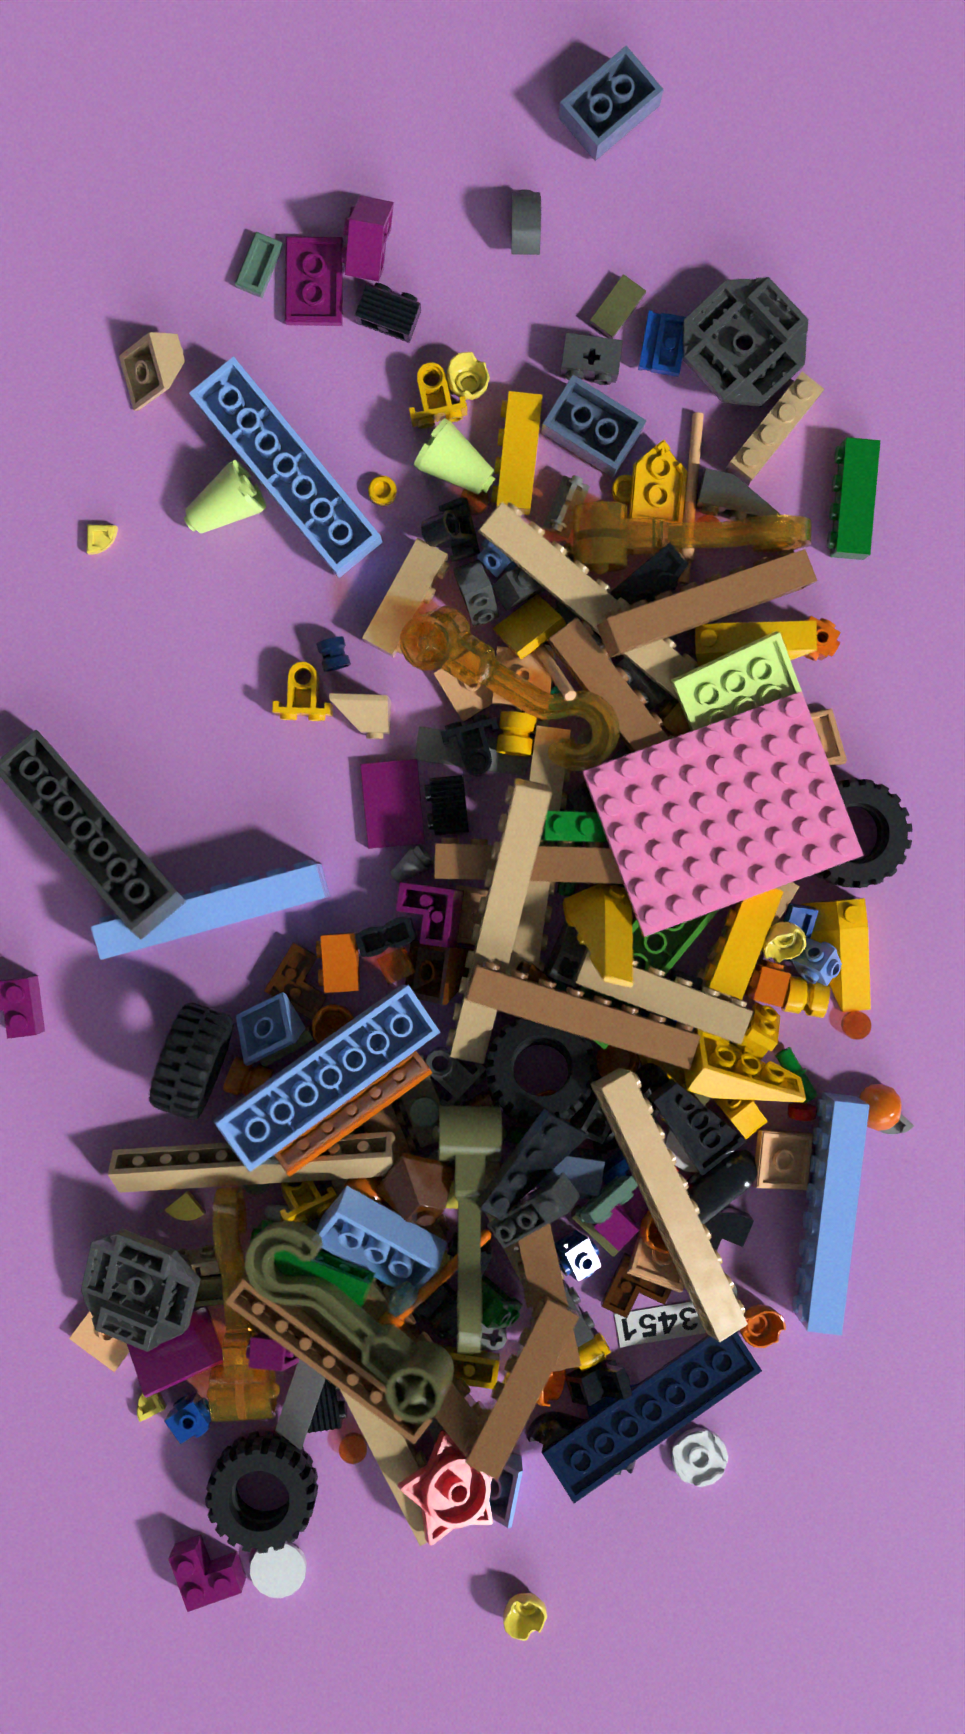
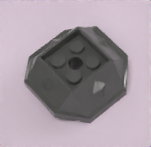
M769 277L725 280L684 319L683 361L721 402L761 407L805 365L809 319ZM736 342H746L749 346V349H739L736 345Z
M119 1229L98 1236L91 1242L81 1292L93 1316L92 1322L96 1331L148 1352L159 1344L171 1340L187 1330L201 1279L192 1269L187 1255L160 1244L157 1239H148L128 1230Z

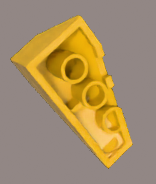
M817 621L715 623L695 627L698 667L775 631L780 632L790 661L817 651Z
M600 883L564 898L565 920L569 926L576 928L579 943L586 944L591 952L589 959L602 980L632 987V905L626 889L619 885Z
M853 897L802 903L801 905L812 906L819 910L810 939L833 945L837 949V954L841 960L842 965L839 974L832 978L829 983L841 1012L871 1009L869 936L865 898Z
M698 1028L694 1029V1032L700 1035V1039L690 1070L684 1068L687 1091L720 1099L804 1102L806 1100L802 1079L798 1075L772 1061L764 1063L753 1056L754 1051L747 1047L741 1050L730 1044V1040Z

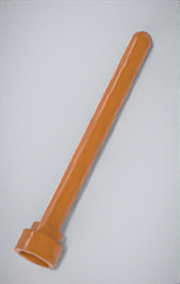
M487 1229L481 1231V1247L491 1238V1232ZM458 1253L396 1311L393 1309L390 1313L387 1311L378 1319L379 1323L382 1325L394 1324L402 1330V1325L405 1323L404 1319L458 1270Z

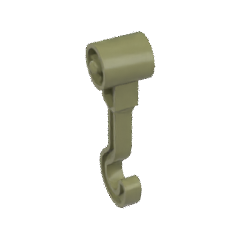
M439 1106V1125L432 1130V1137L439 1142V1161L454 1162V1193L458 1201L457 1353H480L482 1319L481 1210L475 1202L485 1190V1162L501 1161V1146L507 1137V1130L502 1126L500 1106Z
M283 1220L271 1223L260 1231L246 1252L245 1262L249 1282L255 1290L273 1303L313 1307L359 1347L363 1356L362 1363L387 1385L386 1399L395 1415L405 1421L414 1423L424 1422L435 1416L442 1405L454 1372L452 1358L445 1348L430 1341L414 1343L394 1324L382 1325L376 1322L342 1290L324 1278L309 1275L289 1276L280 1272L274 1261V1254L277 1251H290L303 1261H310L315 1258L322 1247L323 1241L320 1235L301 1222Z

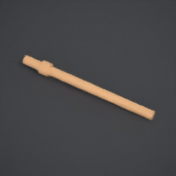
M699 412L692 414L681 547L678 548V551L689 564L678 578V583L689 584L691 562L694 561L695 549L692 548L704 418V414Z

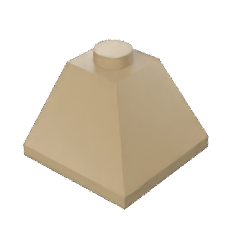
M149 332L119 355L133 410L139 411L168 390L185 362L178 334Z
M329 693V699L362 734H366V739H383V734L390 735L391 700L388 695Z

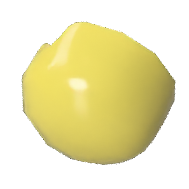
M472 352L457 353L450 359L446 372L448 387L458 397L465 396L466 400H474L487 390L490 376L486 363L476 359Z
M778 922L770 926L762 947L765 958L771 957L776 963H780L784 959H793L801 955L806 948L805 933L799 926L790 922Z
M520 1593L511 1597L505 1606L503 1614L505 1632L512 1638L522 1641L528 1640L529 1635L534 1631L540 1633L547 1619L545 1603L533 1593Z

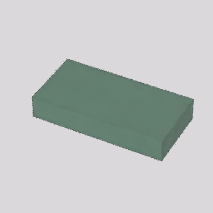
M255 232L236 279V288L263 298L282 251L283 243Z

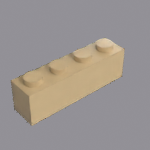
M802 371L732 458L725 470L736 475L748 486L824 391V388Z
M417 537L362 637L365 643L393 658L397 652L402 654L409 641L406 638L410 628L415 629L423 614L419 613L424 602L426 604L431 602L436 592V589L433 588L438 578L443 579L450 567V564L447 563V553L436 547L429 546L425 541Z

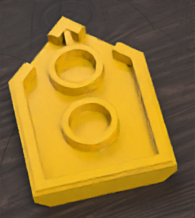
M664 439L633 464L628 521L668 529H682L688 472L682 463L676 460L670 451L671 448Z

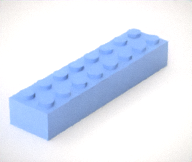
M234 356L189 392L201 411L338 578L383 543L381 535Z
M307 860L293 864L295 870L287 872L286 867L267 871V878L259 879V875H253L239 879L238 886L232 887L231 883H224L210 887L211 893L206 895L204 890L184 894L182 897L186 902L142 940L128 929L117 914L98 918L99 924L91 926L100 960L329 897L330 892L322 864H314L313 860Z
M400 985L212 1121L245 1168L251 1172L438 1035L440 1031L410 986Z
M822 1092L821 1099H818L816 1103V1115L819 1116L818 1127H815L813 1130V1144H816L815 1155H811L809 1170L813 1173L812 1181L808 1183L806 1190V1200H809L808 1211H805L803 1214V1228L806 1231L805 1240L801 1239L799 1245L802 1265L796 1271V1284L799 1285L798 1296L795 1295L793 1298V1312L796 1313V1316L807 1332L842 1335L869 1104L857 1096Z

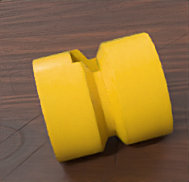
M502 711L499 727L503 730V733L498 735L496 752L512 756L532 757L534 740L530 735L535 733L537 716L522 712Z
M790 976L783 1006L781 1007L782 1011L799 1014L804 1010L807 1016L823 1018L829 1004L830 984L825 986L818 982L816 984L807 983L802 977Z

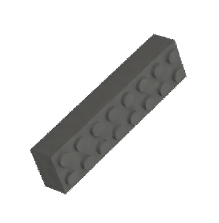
M37 729L0 759L1 779L128 929L139 939L142 940L186 902L182 895Z

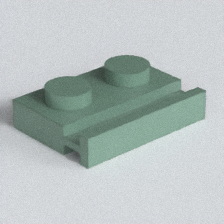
M616 1176L600 1190V1196H594L575 1214L582 1223L585 1221L586 1223L598 1222V1224H601L612 1215L611 1210L618 1203L622 1205L633 1196L632 1191L638 1184L632 1176H621L620 1178Z

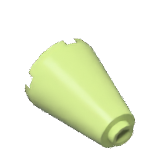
M444 418L431 433L432 437L429 442L423 445L414 462V466L422 472L473 493L479 494L481 491L487 493L496 480L492 476L494 469L455 425Z
M237 460L228 463L185 509L186 516L184 520L193 532L197 530L202 534L259 514L265 510L266 502L257 484L253 486L248 479L251 475Z

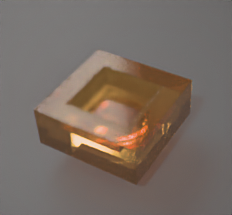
M405 947L377 958L388 985L416 973Z

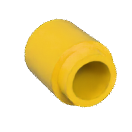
M601 1332L595 1334L593 1339L577 1347L581 1366L573 1368L575 1370L580 1368L582 1372H585L607 1359L606 1355L610 1354L611 1350Z

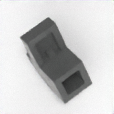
M531 190L512 192L511 254L540 255V192H533Z

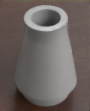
M421 845L415 848L411 847L390 873L396 882L400 884V882L403 883L430 869L429 865L433 863V860Z

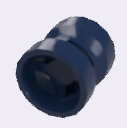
M343 636L325 639L316 643L318 652L322 654L324 659L322 661L324 672L339 670L351 665L349 656L344 651L346 644Z

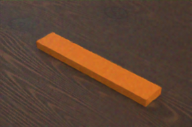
M414 1051L275 1153V1158L290 1177L431 1075V1069L417 1051Z

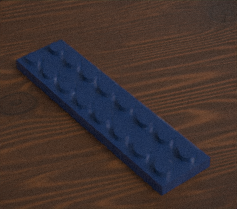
M737 1332L721 1342L707 1335L632 1387V1396L625 1400L615 1399L541 1452L575 1504L758 1375L762 1370Z

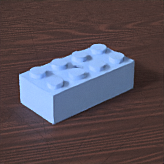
M348 1186L322 1215L316 1230L323 1241L321 1248L347 1262L374 1272L375 1278L409 1297L414 1295L438 1271L447 1244L446 1241L414 1223L406 1222L400 1215Z

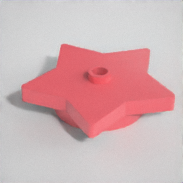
M442 1430L428 1464L398 1483V1488L422 1509L425 1540L429 1545H433L453 1529L462 1528L470 1524L492 1525L493 1523L489 1503L492 1478L482 1472L479 1473L475 1468L465 1464L463 1452L452 1438Z

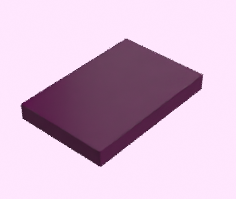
M286 236V325L343 326V263L341 262L343 237Z
M417 759L360 764L368 849L425 844Z
M207 1306L192 1312L189 1327L184 1333L159 1344L148 1352L127 1343L143 1395L146 1398L227 1361Z

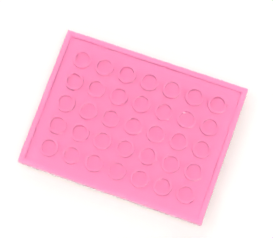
M802 691L582 772L643 937L863 856Z

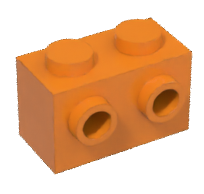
M357 932L323 934L320 936L321 941H316L317 958H322L323 968L318 969L319 986H324V993L359 991L361 989L358 945L355 940Z
M762 959L761 964L756 963L744 995L759 1002L782 1007L791 974L783 971L784 965Z

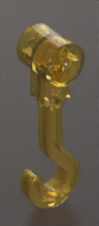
M598 500L596 502L581 503L573 507V563L575 560H578L589 569V572H595L599 575L606 572L620 571L628 567V555L656 554L670 541L677 549L727 548L753 544L754 552H781L791 548L797 550L812 544V522L809 518L794 515H768L728 522L667 523L657 518L628 519V507L626 504Z
M438 606L409 620L403 627L400 635V649L405 659L413 667L420 670H435L440 667L466 685L473 683L482 684L527 714L540 719H559L568 716L585 718L592 728L591 741L587 744H577L565 737L557 739L548 748L549 759L555 764L571 771H585L599 766L615 750L620 736L619 720L613 707L602 696L589 691H575L576 697L571 701H567L562 693L549 694L497 661L494 648L471 634L470 625L466 617L459 610L449 606Z
M241 1186L217 1188L214 1196L213 1239L215 1254L222 1277L226 1333L222 1343L223 1365L211 1368L209 1388L206 1393L209 1400L211 1420L214 1423L274 1419L277 1409V1396L280 1394L276 1371L248 1368L249 1359L246 1357V1348L248 1342L251 1341V1337L256 1336V1331L249 1320L225 1303L229 1292L246 1271L245 1256L239 1234L247 1233L246 1203Z

